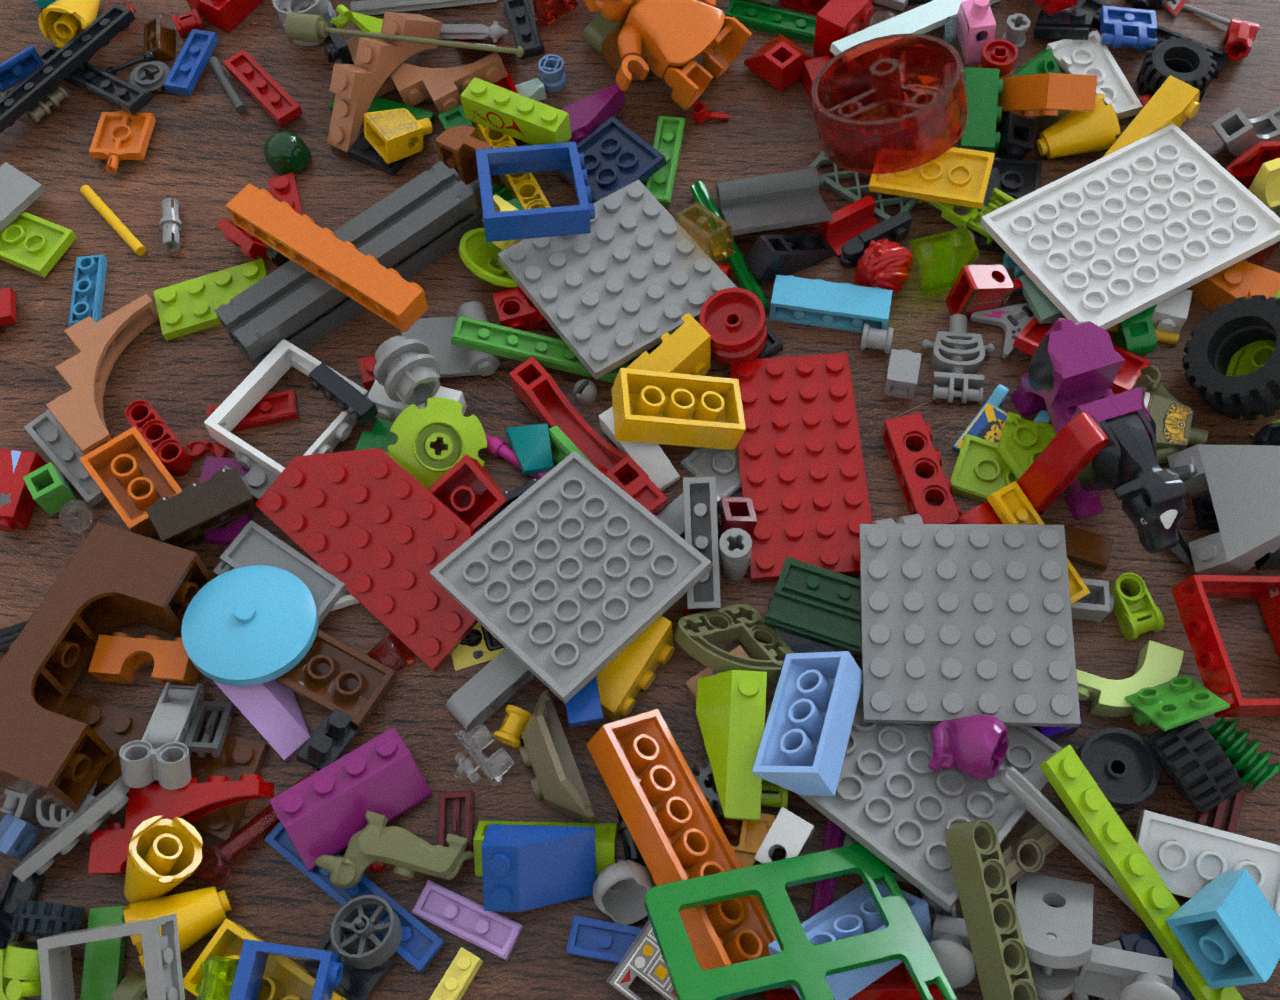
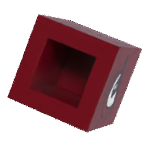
M720 498L717 507L718 542L721 535L726 530L732 528H740L752 537L757 524L752 498Z

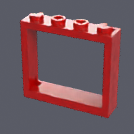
M1192 575L1171 588L1204 687L1230 704V708L1214 713L1215 718L1280 716V698L1243 699L1207 599H1257L1280 659V576ZM1278 590L1279 594L1275 596L1274 591Z

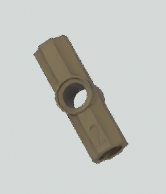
M1037 819L1033 820L1014 837H1006L1000 845L1010 886L1026 872L1038 871L1043 866L1045 856L1061 844Z

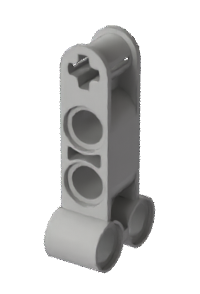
M167 681L142 740L128 742L119 751L122 779L125 785L132 788H142L154 780H158L161 787L175 790L189 784L192 776L190 755L184 741L200 701H204L203 683L190 686L174 685L172 681Z

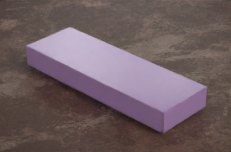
M430 880L427 881L411 912L413 915L506 961L523 929L521 924L494 911H484V906Z

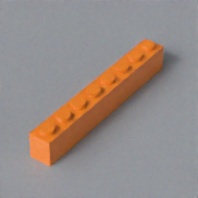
M249 183L225 205L235 225L404 333L428 310L424 296L425 292L417 283H409L393 268L387 269L380 265L378 260L372 255H364L359 252L351 242H343L330 229L326 227L321 228L316 225L306 214H298L287 202H279L274 199L266 189H258Z

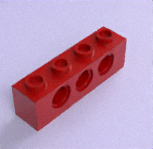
M921 412L885 420L881 436L909 515L919 514L924 524H954L963 514L960 505L954 503L952 498L951 480L943 474L940 451L938 449L934 450L931 442L932 430L929 423H924ZM909 447H913V448H916V449L919 450V451H918V452H913V451H910L908 448H909ZM917 474H925L929 478H920ZM927 501H935L939 506H932Z

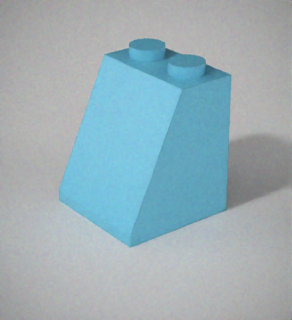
M1245 868L1219 874L1165 920L1210 989L1265 983L1270 978L1280 959V917L1273 910Z

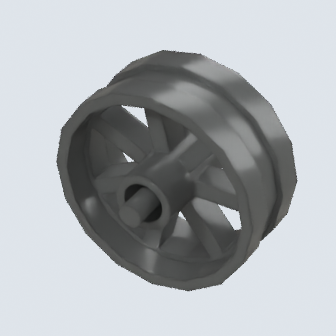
M362 895L351 899L335 915L330 929L331 942L346 963L357 969H371L382 965L397 950L403 933L398 916L388 902L377 895ZM376 910L370 919L366 916V912ZM385 912L389 913L391 922L378 924ZM345 931L355 933L354 935L343 941ZM388 932L383 941L381 942L380 933ZM359 943L357 954L346 952ZM367 947H375L373 950L367 952Z

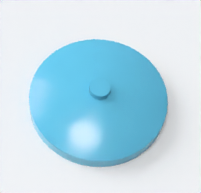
M244 566L217 576L196 593L183 617L181 627L182 642L191 662L206 677L231 686L258 685L284 675L305 657L316 637L318 612L311 592L297 576L272 566Z

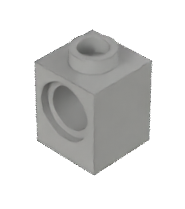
M891 349L883 395L913 400L918 382L922 353H915L907 349Z

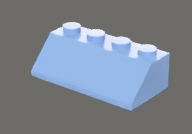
M849 651L786 654L752 770L755 776L802 796H835L863 683V673Z
M884 881L875 884L882 898L891 896ZM865 883L801 923L809 942L815 945L887 928ZM900 889L927 942H932V927L927 901ZM777 939L768 944L771 955L782 952ZM895 959L829 975L825 979L835 1000H849L903 961ZM791 985L797 993V995L799 996V998L802 1000L798 989L795 986Z

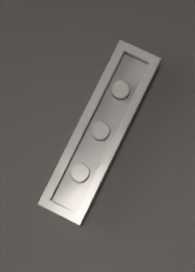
M49 409L24 426L26 431L91 507L105 499L103 493L80 462L79 458L83 457L82 453L58 425Z
M122 775L32 849L12 873L22 882L34 872L41 875L56 860L54 856L60 852L62 855H65L79 842L78 836L83 832L87 835L91 834L104 821L103 815L108 811L111 814L119 811L129 800L126 794L131 788L124 784Z

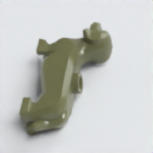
M367 811L365 818L368 824L350 838L345 855L343 857H336L324 854L318 857L314 864L330 874V881L333 885L342 889H350L359 883L366 869L374 863L395 866L393 873L408 878H414L415 872L450 880L459 873L464 861L474 858V853L472 851H465L468 843L467 838L448 833L446 841L449 844L448 847L439 844L431 845L404 828L397 826L386 827L388 818L385 815Z

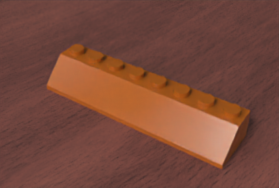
M658 709L605 724L597 731L586 746L657 886L743 868ZM749 895L689 908L679 912L697 962L704 970L771 955L768 944L775 941L776 937L757 896Z

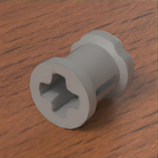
M1021 13L1010 15L1006 21L1007 32L1004 33L1002 39L1013 43L1017 50L1023 48L1026 42L1025 32L1028 31L1031 24L1030 19Z
M864 323L860 350L872 348L884 350L885 354H889L894 328L889 327L888 330L872 328L869 324Z

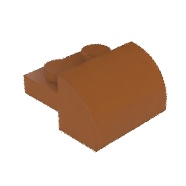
M471 126L449 128L435 139L440 161L449 169L454 168L466 185L478 178L476 150L493 148L488 142L480 141L476 128ZM499 175L490 176L491 186L501 183Z

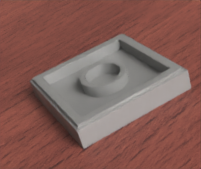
M737 446L734 450L698 447L680 462V467L692 477L716 476V490L724 497H733L741 490Z

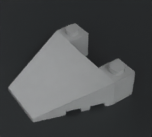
M1197 444L1167 456L1170 468L1191 464L1195 466L1198 473L1183 482L1186 492L1194 495L1209 489L1220 532L1188 542L1196 573L1200 575H1238L1255 566L1254 562L1268 552L1274 553L1280 548V446Z

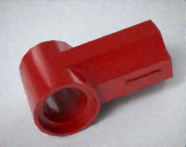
M1237 18L1231 19L1223 42L1226 43L1224 51L1227 52L1228 59L1239 61L1243 57H1248L1260 24Z

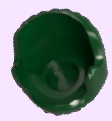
M287 130L273 134L267 139L263 147L265 159L270 167L283 175L293 172L294 174L308 164L311 158V152L306 143L297 134Z

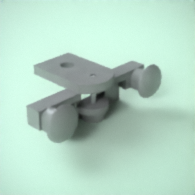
M1027 872L1017 880L1015 908L1038 1000H1064L1071 992L1110 1000H1181L1172 989V959L1092 944L1093 884ZM936 914L932 942L928 944L951 988H961L969 984L977 972L965 921L961 918Z

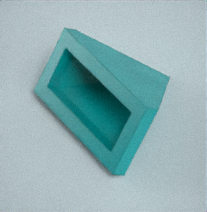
M530 424L506 428V435L523 475L548 472L553 469L548 424Z

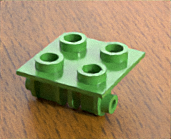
M1189 675L1174 677L1168 682L1154 687L1143 688L1139 692L1125 697V700L1137 709V712L1133 713V719L1138 726L1144 725L1149 727L1152 724H1156L1163 731L1230 708V704Z

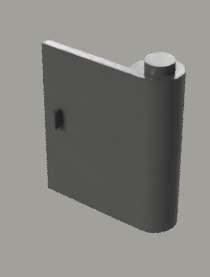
M815 166L716 181L718 206L730 236L832 221V214L819 193V188H823V175L821 171L817 172Z

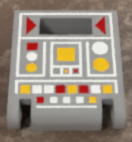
M648 920L606 982L628 1000H642L628 988L637 976L662 996L659 1000H677L650 920Z

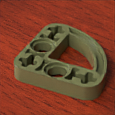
M737 604L684 616L678 621L674 633V638L682 649L703 665L720 673L730 670L767 672V682L779 680L786 654L794 653L772 627L765 625V619L759 612L745 604ZM711 623L718 624L722 626L724 629L717 628L711 625ZM738 638L755 659L731 654L713 644ZM755 638L762 639L769 644L761 643Z

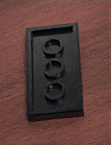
M995 157L983 205L987 207L988 203H990L988 200L994 188L1001 190L1016 200L1039 189L1041 185L1042 162ZM978 233L977 250L1006 253L995 240L987 244V238Z

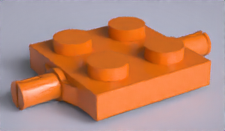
M123 110L102 112L89 154L93 159L108 160L105 170L114 174L117 173L121 160L144 161L156 122L152 113L138 112L135 116H132Z

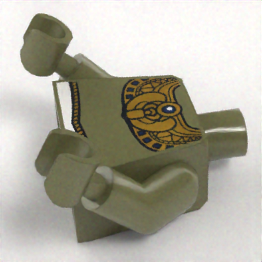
M1151 365L1142 368L1141 373L1143 376L1138 377L1136 383L1139 387H1147V391L1144 390L1142 399L1145 408L1156 423L1157 463L1169 462L1167 456L1185 450L1187 445H1205L1208 438V430L1191 427L1193 410L1183 405L1166 390L1160 382L1161 373L1156 366Z

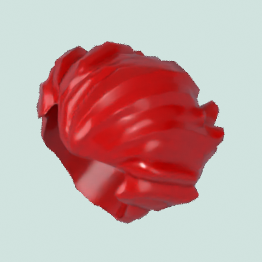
M888 238L876 242L871 240L869 247L865 249L864 254L857 262L854 281L858 286L880 287L893 290L892 295H895L903 290L902 285L910 279L909 273L914 262L913 253L909 249L902 247L899 243L889 241Z

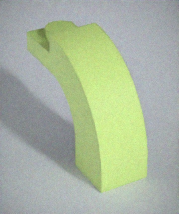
M1149 640L1139 653L1135 674L1122 680L1106 679L1076 669L1079 701H1092L1090 714L1105 717L1132 715L1134 712H1137V709L1128 703L1125 697L1137 693L1143 688L1154 687L1177 677L1184 651Z

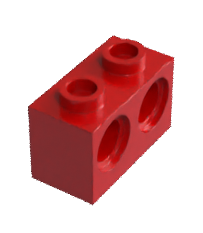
M520 287L492 294L501 326L522 331L551 326Z

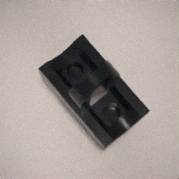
M334 709L299 751L296 760L312 766L317 771L323 769L342 757L344 751L359 733L360 727L351 723V716L338 709Z

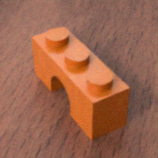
M114 632L112 636L99 635L88 670L90 674L101 682L133 685L138 669L148 662H154L151 677L163 688L167 681H172L174 685L196 686L200 671L191 662L184 648L182 637L169 641L155 635L133 638L131 635L122 632Z

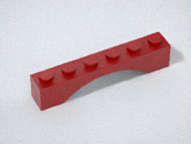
M533 356L509 373L513 392L543 424H548V429L558 426L600 472L626 493L645 478H649L645 471L629 455L608 443L584 420L560 390L552 376Z

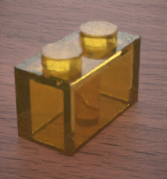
M695 202L674 214L675 220L715 264L735 253L731 225L700 203Z

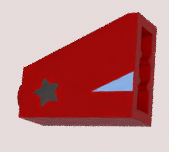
M0 449V530L12 532L14 529L27 530L37 502L34 501L23 477L47 464L37 452Z

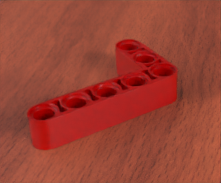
M1083 412L1070 420L1017 481V484L1039 516L1048 509L1109 442L1108 436L1088 412ZM987 501L964 513L954 524L1003 523Z

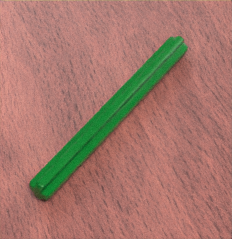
M697 181L690 186V191L743 289H747L757 295L764 305V310H768L770 305L751 270L744 262V257L733 236H730L728 228L702 181Z

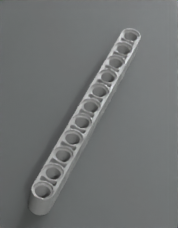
M717 491V507H718L720 498H721V497H724V496H722L718 491ZM682 493L656 517L685 540L684 497ZM505 648L449 698L446 703V709L468 732L473 731L529 683L535 675Z

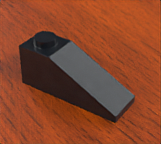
M820 233L760 235L744 259V262L758 281L775 280L776 274L791 275L832 257L835 252Z

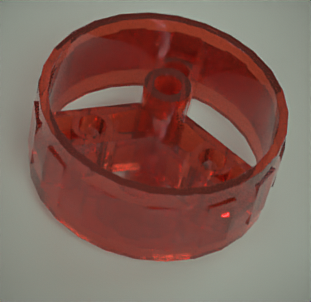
M912 33L893 34L859 43L832 58L819 71L813 82L811 90L812 105L819 140L822 142L823 150L827 157L835 164L853 172L888 174L924 165L952 148L961 138L967 127L969 103L966 75L964 74L961 56L951 44L936 37ZM912 86L932 88L938 91H942L944 93L921 89Z

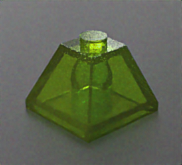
M966 227L909 240L918 283L924 295H938L945 290L951 289L963 265H972L979 257V249Z

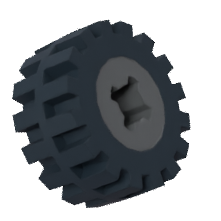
M18 901L10 931L48 937L64 932L81 930L85 909L57 903Z

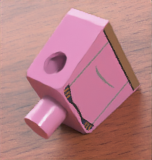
M967 0L960 3L953 25V32L964 65L980 63L984 45L994 40L996 21L989 4L990 0Z

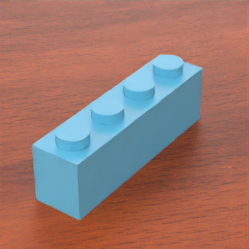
M776 274L770 305V320L863 333L865 323L869 324L872 328L886 330L893 290Z

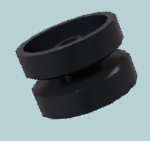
M1110 727L1098 730L1075 752L1118 815L1130 812L1150 796L1160 780V763L1155 750L1142 736L1129 729Z

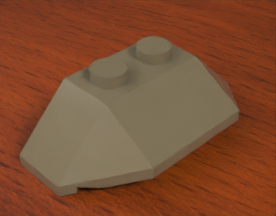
M549 690L541 693L521 734L525 746L519 748L525 766L529 767L532 765L536 777L530 779L535 795L537 799L544 797L547 806L584 823H598Z

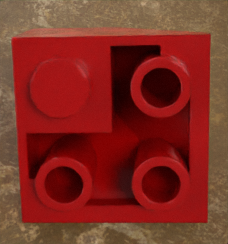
M779 34L744 60V65L778 91L782 92L802 77L803 61L814 59V57L784 35Z

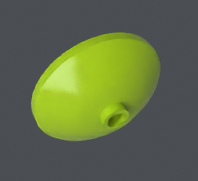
M484 228L472 229L462 236L459 243V255L466 267L474 275L495 286L504 288L519 287L498 262L497 254L503 250L492 242H486Z

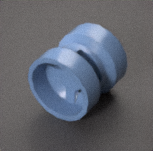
M556 54L543 56L538 62V69L541 75L540 81L544 84L545 91H561L567 82L563 59Z

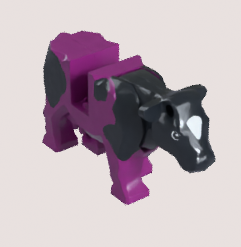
M1059 318L1039 343L1031 359L1029 371L1020 378L1018 389L1010 397L1019 414L1023 417L1039 413L1041 410H1047L1056 435L1074 417L1083 412H1088L1108 436L1109 442L1069 485V492H1067L1063 499L1073 518L1078 521L1103 513L1104 509L1100 502V496L1108 489L1115 490L1114 494L1118 500L1122 501V510L1137 529L1139 541L1145 550L1149 553L1166 552L1179 544L1178 526L1187 512L1184 503L1186 489L1183 482L1192 478L1198 472L1193 464L1170 469L1158 465L1156 460V423L1144 406L1142 389L1138 387L1114 395L1110 388L1124 362V358L1114 350L1109 332L1091 321L1073 323L1069 319Z

